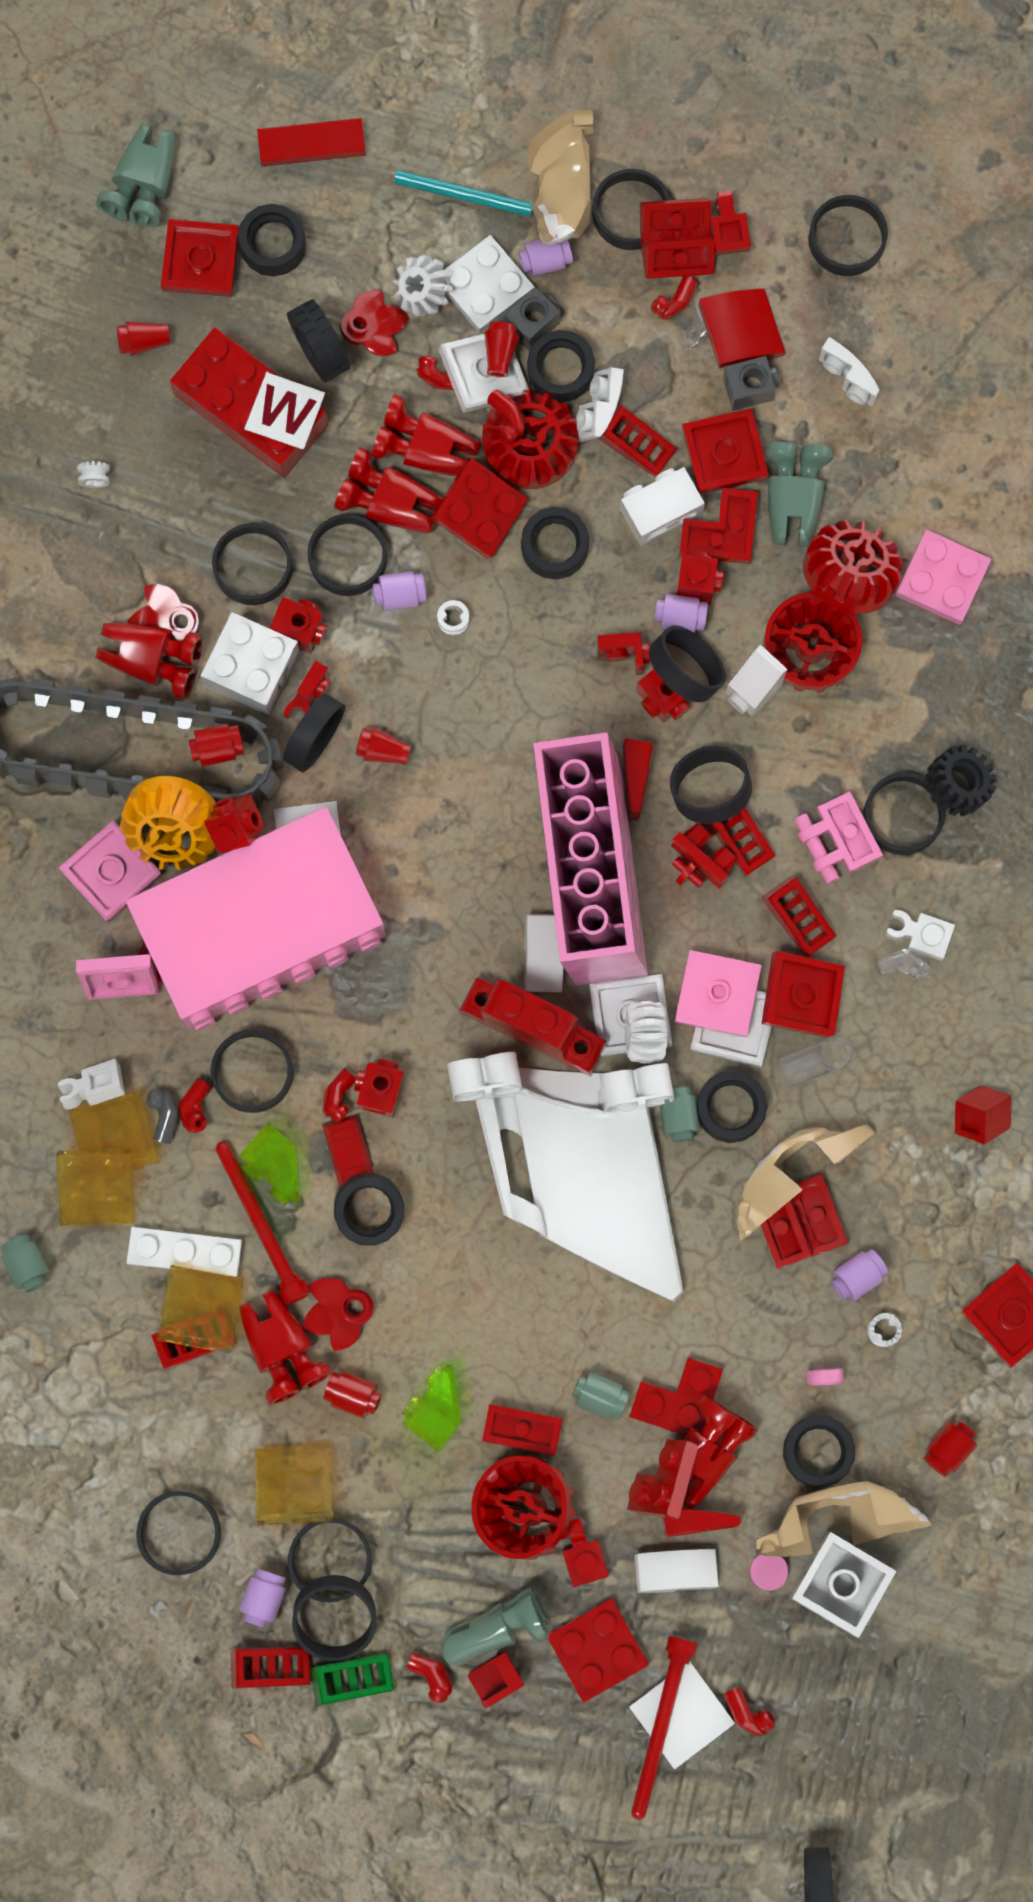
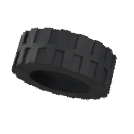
M314 299L287 312L288 321L298 343L322 381L326 383L350 369L349 359L336 332Z

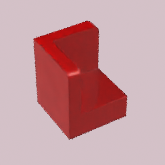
M979 1086L955 1101L954 1134L986 1144L1009 1130L1011 1125V1095L985 1086Z
M506 1651L468 1674V1678L485 1709L525 1686Z

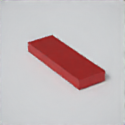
M362 118L257 129L261 167L366 156Z

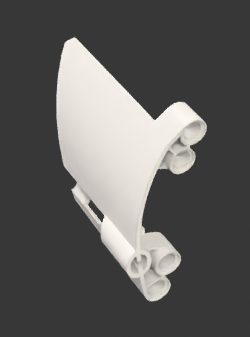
M516 1052L498 1053L481 1059H463L447 1064L453 1101L476 1100L503 1214L513 1221L535 1230L540 1236L587 1261L674 1302L684 1291L649 1111L651 1107L665 1104L664 1100L669 1099L670 1102L675 1101L668 1064H654L636 1070L592 1073L591 1077L579 1072L519 1068ZM502 1129L512 1130L522 1138L534 1204L510 1192L500 1130Z

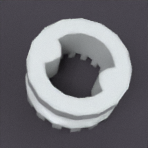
M89 461L78 464L77 470L82 474L78 477V485L86 488H101L110 484V479L106 476V473L110 471L109 464L99 461L96 465L95 461H92V465H90Z
M450 600L443 603L438 609L437 619L441 631L452 636L465 632L470 622L469 611L466 605L460 601ZM450 609H456V611L461 613V623L457 626H450L445 623L447 620L446 613Z
M878 1314L868 1324V1337L872 1343L879 1347L892 1346L901 1337L902 1325L893 1314ZM879 1320H887L888 1326L894 1327L895 1333L891 1340L883 1341L881 1334H875V1325Z

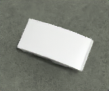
M829 337L822 347L819 361L823 362V366L829 372L835 375L843 374L846 376L842 390L846 392L849 399L857 404L864 405L866 403L873 407L879 394V388L864 365L849 350Z
M610 367L593 373V379L590 384L592 402L580 405L576 415L578 441L585 442L599 438L608 427L619 400L624 369Z
M526 914L524 989L528 992H562L563 966L560 963L555 916L554 914Z
M715 1549L662 1551L634 1555L638 1593H663L719 1587Z

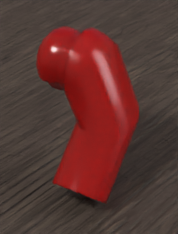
M690 276L682 277L674 296L667 300L666 297L659 295L651 304V311L658 314L659 319L668 320L686 309L698 286L697 281Z
M500 390L492 391L487 398V403L499 412L506 421V424L500 427L499 432L507 442H514L517 437H522L525 430L519 406Z
M345 1068L327 1086L323 1095L322 1112L326 1117H331L336 1123L341 1122L349 1112L348 1107L343 1105L341 1101L342 1097L356 1081V1078Z

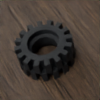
M956 745L952 746L928 766L927 770L929 772L925 775V781L930 783L925 787L927 792H934L930 799L933 803L939 800L941 802L939 809L943 812L949 807V814L953 816L960 813V817L966 816L969 813L972 814L992 797L991 794L995 792L996 786L992 784L997 781L996 775L989 774L994 768L992 764L987 766L984 764V761L987 759L984 754L980 757L976 756L977 749L972 747L967 751V745H960L958 748ZM952 770L961 773L966 778L970 791L963 790L955 783L952 777Z

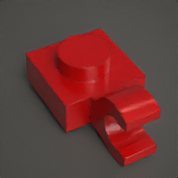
M732 190L717 192L718 198H715V206L718 216L711 217V237L715 239V256L748 252L751 244L746 213L735 214Z
M318 661L314 662L297 689V695L284 709V717L286 719H289L296 710L302 711L305 715L316 698L328 692L331 686V681L328 680L330 677L328 667Z
M580 1518L570 1520L567 1530L570 1531L569 1537L572 1547L562 1550L572 1587L609 1577L598 1539L587 1543Z

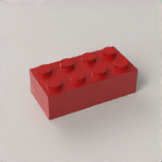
M214 327L170 379L173 394L282 478H285L327 428V413L321 407L319 408L304 450L245 430L266 372L276 376L279 375Z

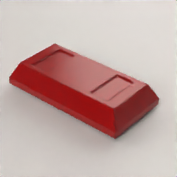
M357 1114L346 1117L339 1123L332 1121L322 1124L339 1188L350 1177L361 1173H374Z

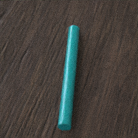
M401 170L396 172L394 183L528 217L532 215L530 203L527 201Z

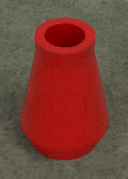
M125 321V325L117 326L120 354L129 353L131 357L160 346L170 345L167 323L151 324Z
M500 321L491 322L488 325V330L484 332L487 374L489 376L499 378L508 376L509 366L519 340V335L516 333L517 326L514 324Z
M372 726L371 730L362 728L355 755L363 757V761L406 765L411 745Z

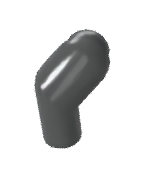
M152 1089L148 1093L146 1103L150 1108L157 1109L159 1114L153 1139L161 1143L170 1144L178 1119V1111L172 1094L165 1089H162V1091Z

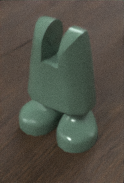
M144 123L136 131L112 176V182L119 187L116 191L104 190L99 193L96 205L105 214L117 220L126 221L129 214L130 220L137 226L156 227L159 225L162 214L155 205V200L157 198H164L174 160L176 134L163 130L157 146H151L152 126ZM140 186V196L132 204V207L130 209L131 200L133 198L134 192L137 193V190Z
M788 442L767 443L765 448L766 457L775 465L777 470V476L768 478V507L773 543L785 545L786 533L788 531L787 517L800 518L798 547H809L816 530L825 482L817 479V475L822 467L832 461L833 449L825 445L811 444L803 446L800 451V477L793 475L798 447Z
M531 1586L518 1593L516 1597L506 1603L500 1602L488 1611L447 1630L443 1641V1656L446 1662L454 1666L461 1665L491 1651L514 1645L516 1638L515 1629L517 1628L526 1629L532 1638L540 1642L549 1638V1631L546 1626L550 1623L549 1617L540 1596Z

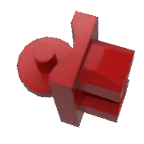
M699 823L688 829L684 834L679 831L672 839L671 847L690 863L688 865L679 856L673 861L672 865L681 872L675 882L682 886L689 880L697 888H700L706 880L696 872L698 870L715 887L720 889L727 882L728 873L737 858L723 846L711 859L702 852L701 849L711 839V835Z

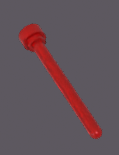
M219 1142L215 1148L216 1153L281 1280L278 1284L281 1289L279 1295L285 1306L299 1302L312 1292L305 1279L301 1280L298 1274L294 1275L229 1144Z
M671 1635L668 1637L665 1648L666 1651H669L667 1659H670L631 1810L633 1818L641 1820L646 1816L685 1664L689 1665L690 1658H695L698 1646L696 1642Z

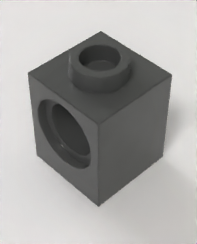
M534 287L505 314V322L517 326L518 341L530 351L538 338L551 332L560 324V306L549 293L545 292L542 294ZM531 312H539L544 318L538 322H531L526 318V315Z
M766 356L725 366L723 381L732 411L774 400L775 390L780 386L775 366L769 367ZM753 377L758 379L762 385L758 388H749L743 381Z

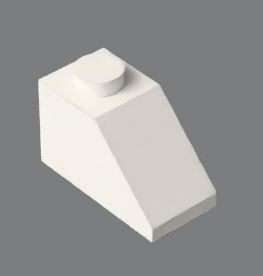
M759 645L728 684L726 692L730 696L728 702L741 714H744L746 711L753 717L782 687L787 668L764 647Z

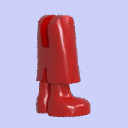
M394 394L389 403L383 427L381 426L376 437L371 456L383 459L396 454L405 457L403 465L456 477L466 460L449 454L451 449L467 455L477 456L481 443L457 428L424 412L421 413L419 420L412 418L407 414L404 398ZM393 431L410 435L412 438L410 441L397 436Z
M360 446L351 463L348 479L344 480L338 492L334 508L346 511L353 507L367 509L366 518L410 531L431 533L436 523L430 517L412 508L414 504H417L428 510L435 511L442 498L419 482L390 466L386 467L383 474L378 472L372 466L369 450ZM356 483L376 489L374 495L363 490Z
M103 623L101 635L121 641L120 651L98 647L95 656L97 660L122 673L155 686L159 685L161 678L171 682V690L175 698L182 700L188 698L195 682L197 669L168 663L162 658L168 655L194 666L198 664L203 647V636L201 634L191 632L183 640L179 641L171 640L170 630L127 623Z
M273 1290L262 1294L266 1302L268 1312L273 1317L260 1323V1318L249 1301L239 1306L249 1347L260 1374L268 1371L271 1374L272 1385L266 1391L265 1398L269 1406H272L300 1393L296 1382L285 1365V1360L288 1358L292 1361L299 1382L304 1390L312 1388L332 1375V1371L328 1364L323 1362L314 1363L309 1358L306 1352L313 1347L310 1340L288 1307L285 1306Z
M702 1394L698 1400V1407L705 1417L704 1427L701 1432L690 1427L684 1441L699 1445L683 1505L689 1509L695 1508L709 1494L737 1460L738 1457L734 1452L739 1445L754 1438L758 1432V1429L735 1412L727 1410L705 1394ZM725 1432V1434H724V1436L722 1437L721 1441L718 1443V1442H717L718 1439H719V1438L721 1437V1435Z

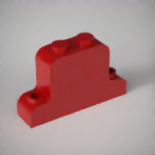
M475 978L459 1009L460 1014L590 1077L607 1046V1042L603 1038L579 1026L578 1018L570 1012L500 979L493 985L482 979ZM481 994L489 996L485 1006L476 1004V998ZM577 1043H586L589 1046L588 1051L585 1054L576 1053L574 1048Z

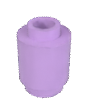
M539 238L523 243L524 250L519 251L522 269L524 272L530 271L532 277L565 269L566 264L573 263L568 240L546 246L542 244Z
M413 571L381 575L378 576V583L372 584L375 605H382L384 612L418 607V603L426 602V590L422 573L414 574Z
M665 593L664 600H657L654 621L661 622V629L663 630L668 627L677 626L694 633L695 630L704 631L708 603L700 602L697 597Z
M873 1249L866 1253L861 1251L832 1272L835 1279L831 1281V1284L841 1299L844 1300L848 1297L851 1301L855 1302L881 1284L883 1277L888 1274V1269Z
M257 1568L255 1577L251 1576L239 1608L240 1612L245 1613L243 1621L265 1628L267 1621L275 1622L286 1588L283 1587L285 1577Z

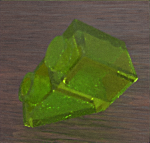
M267 1122L238 1155L245 1162L241 1169L256 1182L261 1178L272 1186L269 1193L283 1206H286L290 1201L295 1207H298L301 1203L298 1149Z
M449 1364L444 1369H441L439 1366L435 1368L424 1383L429 1387L421 1400L414 1396L402 1412V1415L406 1417L402 1424L438 1452H440L462 1423L455 1370Z

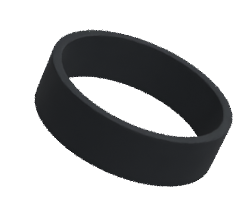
M624 169L612 173L598 186L593 199V222L597 232L607 243L624 250L641 249V238L628 239L619 237L602 224L597 212V205L601 196L608 188L619 182L639 181L655 189L663 201L670 200L663 183L651 173L639 169Z
M841 195L831 198L817 209L812 218L808 235L811 254L822 268L836 275L855 276L867 272L882 257L888 237L887 223L880 209L863 197ZM847 206L861 209L872 216L877 222L882 236V244L876 254L867 261L855 265L839 264L827 258L816 244L814 227L818 220L828 211Z
M353 514L331 517L316 528L309 540L308 561L310 570L318 584L333 594L355 596L365 593L372 588V584L378 583V576L384 574L387 566V550L383 535L371 521L364 517ZM353 524L364 527L375 535L382 547V560L375 574L367 581L355 586H338L328 582L317 572L313 564V551L317 541L326 531L335 526Z
M248 523L230 529L220 538L213 551L212 568L218 586L227 597L244 605H261L274 600L285 590L292 575V559L287 543L278 532L262 524ZM250 533L263 534L274 539L280 544L287 556V567L281 581L272 590L256 596L241 595L232 591L222 582L218 575V561L225 546L233 539Z
M677 626L668 627L649 648L650 662L657 675L672 691L687 700L705 702L725 682V669L717 653L705 640L688 629ZM665 643L679 647L688 653L705 672L709 685L701 684L687 676L674 663Z
M322 694L308 709L293 732L284 751L283 761L302 773L307 771L332 739L343 718L346 706L329 694Z
M707 746L696 749L679 760L670 776V790L677 809L684 817L697 823L712 824L732 818L746 806L752 794V780L747 764L740 754L722 746ZM725 762L736 766L745 774L743 784L737 794L721 805L699 808L688 805L678 797V789L684 777L690 771L703 764Z
M896 773L885 777L874 786L866 800L863 817L881 849L896 855H911L923 851L935 841L943 827L945 811L943 812L939 809L941 802L937 800L936 805L939 813L937 829L922 844L912 847H900L890 844L881 838L873 828L869 814L870 802L875 793L885 785L898 781L912 782L924 789L930 783L925 781L924 777L917 774Z
M246 1030L231 1035L217 1048L211 1063V1079L215 1090L227 1105L241 1112L259 1113L273 1108L287 1095L293 1080V1066L287 1050L278 1039L263 1031ZM249 1037L263 1038L274 1043L285 1055L288 1067L286 1082L280 1093L269 1102L258 1106H243L231 1101L221 1092L217 1082V1066L224 1051L234 1042Z
M183 1491L165 1493L152 1500L141 1513L136 1530L137 1544L144 1559L156 1570L169 1575L191 1574L206 1566L216 1554L221 1539L220 1521L213 1507L200 1496ZM174 1496H187L200 1502L210 1513L215 1527V1539L208 1556L197 1566L184 1571L169 1570L157 1564L148 1554L143 1541V1527L149 1512L159 1502Z
M325 1518L308 1524L296 1535L289 1549L288 1567L291 1578L300 1591L304 1586L300 1583L294 1569L296 1546L308 1530L323 1523L342 1524L359 1536L367 1555L366 1570L359 1583L365 1584L371 1571L372 1554L367 1539L357 1527L344 1520ZM349 1592L336 1598H324L314 1594L310 1598L329 1603L345 1600L354 1594Z
M327 1575L311 1581L299 1592L294 1603L292 1627L295 1638L307 1653L322 1660L342 1661L358 1655L369 1645L375 1633L376 1606L373 1597L361 1583L350 1577ZM323 1590H345L355 1594L366 1604L371 1614V1622L366 1632L353 1643L339 1647L324 1646L311 1640L299 1625L297 1615L303 1603L315 1593Z
M806 1847L804 1849L805 1902H834L829 1847Z

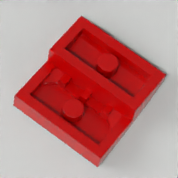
M708 198L640 202L641 250L644 273L647 279L714 274L715 239L710 236L711 200Z
M765 289L739 290L699 299L698 306L719 369L764 356L767 357V360L785 356V350Z
M823 1174L796 1183L802 1191L761 1224L777 1269L849 1244Z

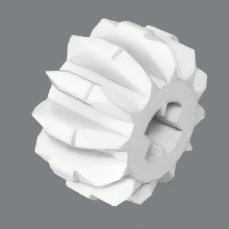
M421 255L418 259L414 257L406 258V267L400 266L396 268L400 274V279H396L391 283L399 287V290L393 297L398 301H402L401 308L404 311H413L415 316L424 317L427 313L433 315L439 313V305L445 306L449 304L444 295L445 292L454 290L452 286L446 285V281L452 274L449 271L443 270L444 263L442 261L432 260L428 255Z
M652 1001L631 1003L626 1009L624 1028L628 1058L631 1062L652 1063L663 1060L666 1055L668 1036L666 1012L663 1005Z

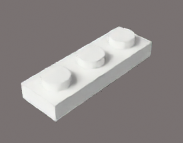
M131 1227L126 1264L238 1278L243 1241Z

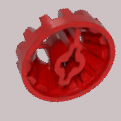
M525 389L522 395L512 398L511 394L506 395L519 406L525 430L522 437H517L514 442H507L499 432L500 427L506 424V421L499 412L491 408L482 429V447L488 466L496 476L517 488L539 489L554 484L570 470L575 461L578 451L576 419H573L569 413L568 406L564 402L560 404L548 392H544L541 395L532 393L531 389ZM537 410L547 416L541 420L535 417L525 418L521 411ZM529 433L531 437L536 436V441L532 442L529 438L524 439V435ZM555 433V439L548 450L544 451L546 448V441L553 438Z
M849 520L837 521L835 526H823L818 535L812 538L803 559L804 578L812 592L824 603L835 609L854 614L877 611L892 599L902 579L900 573L903 568V560L899 554H896L898 548L892 540L882 542L884 536L882 530L878 529L874 534L866 531V522H857L855 527L851 528ZM839 540H845V541H849V542H848L847 544H845V543H843V542H841V541H839ZM835 548L842 550V553L839 558L836 554ZM875 553H876L882 560L876 558V557H875ZM872 565L879 567L876 571L869 572Z
M806 592L788 598L774 610L766 626L763 646L787 668L784 681L794 686V690L800 692L804 689L815 690L816 693H820L834 685L837 687L853 672L861 654L862 631L854 613L835 609L820 600L813 592ZM810 638L817 640L814 650L807 648ZM786 648L795 650L796 656L800 661L804 662L802 669L792 664L788 658ZM822 659L832 661L822 670L807 671L809 664L818 663Z
M529 1456L507 1457L490 1466L479 1479L474 1489L471 1503L473 1524L483 1543L493 1552L511 1559L535 1560L544 1554L553 1553L560 1540L567 1539L570 1531L567 1528L570 1519L575 1518L576 1509L572 1508L571 1496L574 1495V1491L571 1486L566 1484L563 1478L565 1474L560 1469L550 1465L548 1461ZM536 1483L533 1492L516 1490L523 1484ZM542 1486L551 1493L555 1510L548 1508L546 1500L540 1495ZM514 1502L525 1503L529 1509L536 1511L537 1514H526V1511L522 1510V1507L515 1505ZM511 1522L522 1525L520 1532L512 1526ZM541 1522L551 1523L543 1532L536 1535H527L529 1526L539 1525Z

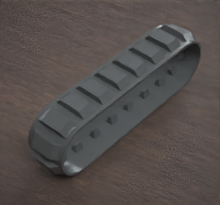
M17 677L0 681V708L5 705H17L18 701H35V705L47 708L48 704L71 707V712L83 713L85 709L107 713L108 718L118 719L120 715L142 718L143 723L154 725L155 721L178 724V729L190 730L191 726L206 729L228 724L229 727L238 725L240 734L244 735L243 741L251 746L258 741L265 748L257 752L259 764H268L264 775L257 773L252 781L254 784L253 788L246 791L244 787L235 789L233 794H218L216 789L204 786L203 789L213 797L216 803L225 798H237L251 794L255 805H258L262 800L269 802L281 784L279 776L276 775V771L284 767L277 739H267L269 735L267 725L249 714L243 719L235 716L233 710L211 707L210 712L200 711L197 704L175 701L174 706L164 705L160 698L142 695L139 696L138 701L128 699L126 693L104 690L102 695L93 694L90 687L68 684L66 689L57 688L54 681L32 678L30 683L19 682ZM0 749V778L4 779L7 775H11L18 784L40 787L41 782L44 781L50 782L55 790L75 793L77 787L86 788L89 795L111 798L113 793L122 794L126 801L131 790L144 781L143 776L132 775L131 780L108 776V771L97 769L95 774L72 770V765L62 763L59 768L37 765L36 759L25 758L23 762L7 760L8 754Z

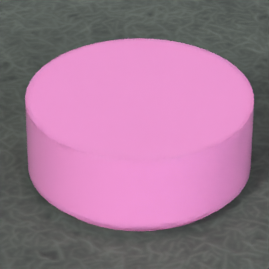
M843 1368L806 1370L807 1384L809 1386L842 1384L844 1382Z
M758 1555L750 1565V1577L753 1583L760 1589L776 1590L787 1579L788 1567L782 1557Z

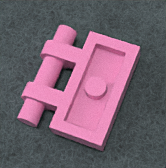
M850 791L817 807V812L822 821L812 825L807 813L794 819L800 831L797 835L802 844H807L815 860L812 864L817 873L821 872L826 884H830L840 878L834 867L837 863L843 861L850 874L883 857ZM827 832L837 849L827 854L819 838Z

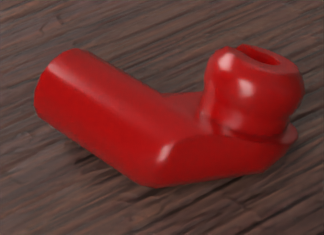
M421 356L418 359L419 367L416 368V373L419 378L434 389L454 390L448 373L436 369L437 360L435 357Z
M198 1077L178 1104L182 1125L191 1133L202 1132L207 1126V1119L201 1103L212 1089L211 1086Z
M412 1652L406 1670L425 1676L430 1688L429 1698L435 1703H444L448 1699V1695L452 1693L453 1686L445 1665L434 1659Z
M741 1688L732 1689L724 1694L733 1719L739 1727L755 1736L767 1735V1731L774 1729L775 1719L769 1711H761L759 1714L752 1711Z

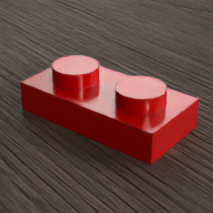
M489 1404L482 1442L556 1456L563 1419Z

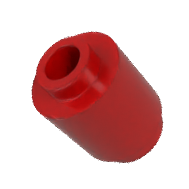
M228 724L197 730L194 731L195 739L188 740L193 762L200 760L202 767L236 760L237 755L244 754L238 725L229 727Z
M345 1371L342 1374L333 1372L326 1386L323 1400L331 1402L330 1406L365 1419L368 1413L375 1414L382 1394L377 1392L378 1384Z
M961 1421L956 1425L948 1422L927 1446L926 1450L928 1452L923 1457V1460L941 1476L946 1478L950 1472L955 1473L976 1449L977 1444L973 1439L977 1435Z

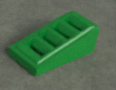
M388 1653L311 1668V1681L317 1707L395 1691ZM375 1663L380 1686L377 1687L373 1686L370 1664ZM356 1667H361L365 1689L359 1690ZM341 1670H346L349 1692L343 1693L340 1677ZM326 1673L331 1675L334 1695L328 1696L324 1677Z

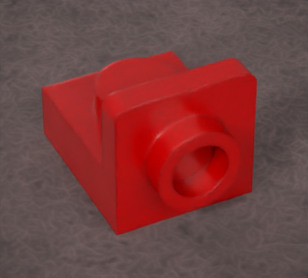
M641 632L597 635L598 658L606 657V661L619 662L627 660V655H634L635 675H643L644 664H650L649 644L648 642L642 643Z

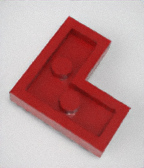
M722 488L718 522L683 519L679 557H682V554L690 555L691 551H703L711 554V558H717L721 562L750 564L758 492Z
M687 1358L676 1393L640 1381L629 1418L685 1437L690 1427L701 1432L705 1424V1417L698 1407V1400L702 1394L714 1400L723 1369Z
M666 1439L665 1446L659 1455L657 1475L636 1474L635 1481L629 1490L627 1510L638 1514L679 1519L699 1445L688 1441Z

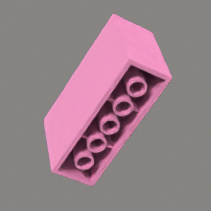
M605 732L533 743L560 963L576 986L648 976L622 766L608 733Z
M327 806L255 839L250 846L227 852L125 900L187 1030L195 1028L196 1031L204 1030L216 1023V1017L228 1012L229 1016L238 1014L249 1008L248 1002L260 996L263 1000L272 998L283 991L281 986L295 981L296 984L306 982L316 975L315 970L328 965L329 969L340 966L349 960L347 955L361 949L362 953L369 952L382 944L381 939L386 937L384 924Z

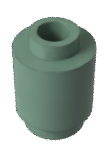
M691 1087L673 1088L675 1101L670 1102L669 1099L664 1100L665 1104L660 1105L664 1136H672V1142L693 1140L694 1133L701 1131L696 1096L692 1095Z
M28 1234L18 1236L1 1246L3 1252L1 1258L16 1289L24 1288L26 1293L46 1284L45 1277L50 1274V1271L36 1242L30 1241Z
M590 1371L587 1378L580 1375L572 1396L578 1399L577 1407L608 1420L610 1417L619 1420L630 1392L622 1389L623 1385Z

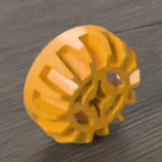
M174 776L149 778L136 785L129 793L121 813L120 832L126 837L125 844L132 852L141 850L139 859L144 863L152 857L159 860V869L166 870L169 863L174 862L177 870H186L190 863L194 866L205 862L207 855L213 853L215 849L204 821L214 810L213 805L216 801L205 789L189 780ZM145 823H147L150 826V829L143 836L142 827ZM189 831L191 845L186 850L181 843L185 832Z

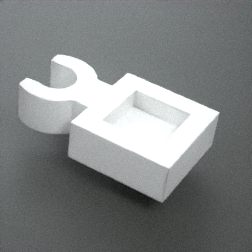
M894 910L891 917L900 920L903 923V929L895 931L888 928L885 935L893 940H900L904 937L911 939L908 950L942 961L955 925L920 913L917 922L911 921L909 915L904 911Z
M116 1058L81 1070V1079L67 1078L58 1083L59 1089L65 1095L60 1097V1101L65 1109L76 1108L85 1099L92 1106L125 1095L121 1067Z

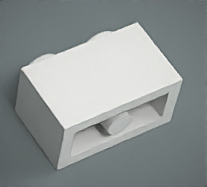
M685 467L677 471L671 468L660 473L655 478L654 483L644 488L642 485H637L626 491L623 495L624 498L621 499L620 511L637 542L642 546L681 526L683 519H694L702 515L705 503Z

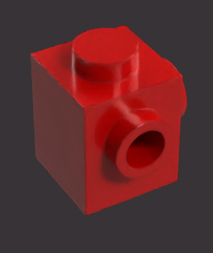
M691 551L690 555L682 554L676 595L697 597L700 602H707L708 605H711L713 593H721L724 571L717 570L718 559L711 558V554L703 551Z
M282 597L269 629L297 641L300 650L311 654L315 644L319 646L322 644L328 626L324 624L323 612L319 611L320 607L315 603L300 599L298 603Z
M654 669L637 682L636 691L643 699L640 703L653 719L658 716L663 723L671 717L677 720L691 708L689 704L691 701L672 691L660 679Z
M251 794L237 798L229 797L218 801L213 805L214 810L204 821L218 854L250 846L265 827Z
M378 1059L377 1064L368 1062L366 1071L359 1069L354 1086V1091L359 1092L356 1103L358 1109L390 1118L394 1117L405 1078L404 1071L398 1070L399 1064L385 1059Z

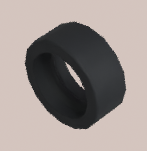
M276 204L258 206L247 213L240 223L238 240L242 258L249 268L260 275L274 277L287 274L295 269L303 259L306 249L303 224L296 213L287 207ZM275 222L284 224L292 232V247L289 252L281 257L272 259L261 257L252 248L253 232L263 224Z
M556 330L544 334L535 341L529 351L527 373L530 385L537 394L543 395L544 392L552 394L554 400L560 403L577 399L587 391L593 379L595 360L592 348L584 338L571 331ZM555 348H566L574 351L579 356L582 364L581 373L577 380L566 385H555L546 381L540 370V362L546 352Z
M551 507L540 510L530 517L524 526L521 538V551L524 562L537 575L554 580L570 577L582 567L587 559L589 535L586 525L578 515L568 509ZM553 523L569 528L576 539V549L573 555L565 562L557 564L542 560L534 548V539L538 531L545 525Z
M737 1071L721 1072L710 1078L700 1090L697 1101L699 1122L704 1131L715 1140L726 1143L742 1142L753 1136L765 1120L767 1111L765 1092L760 1084L748 1074ZM733 1085L741 1087L748 1092L754 1109L752 1117L746 1124L739 1128L730 1129L722 1127L715 1122L711 1115L710 1102L717 1090Z
M361 1173L350 1177L340 1186L334 1199V1218L339 1230L348 1240L359 1245L375 1246L388 1241L398 1232L404 1219V1203L399 1189L389 1178L377 1173ZM363 1188H375L382 1191L388 1197L391 1205L390 1216L387 1222L375 1230H362L355 1227L347 1215V1204L350 1197L356 1191Z
M815 1415L800 1420L789 1430L783 1443V1459L787 1470L797 1481L811 1487H826L838 1483L849 1473L855 1461V1444L851 1433L841 1422L830 1416ZM814 1429H822L832 1433L839 1441L841 1447V1457L837 1466L823 1474H816L806 1470L800 1464L797 1456V1445L801 1437Z

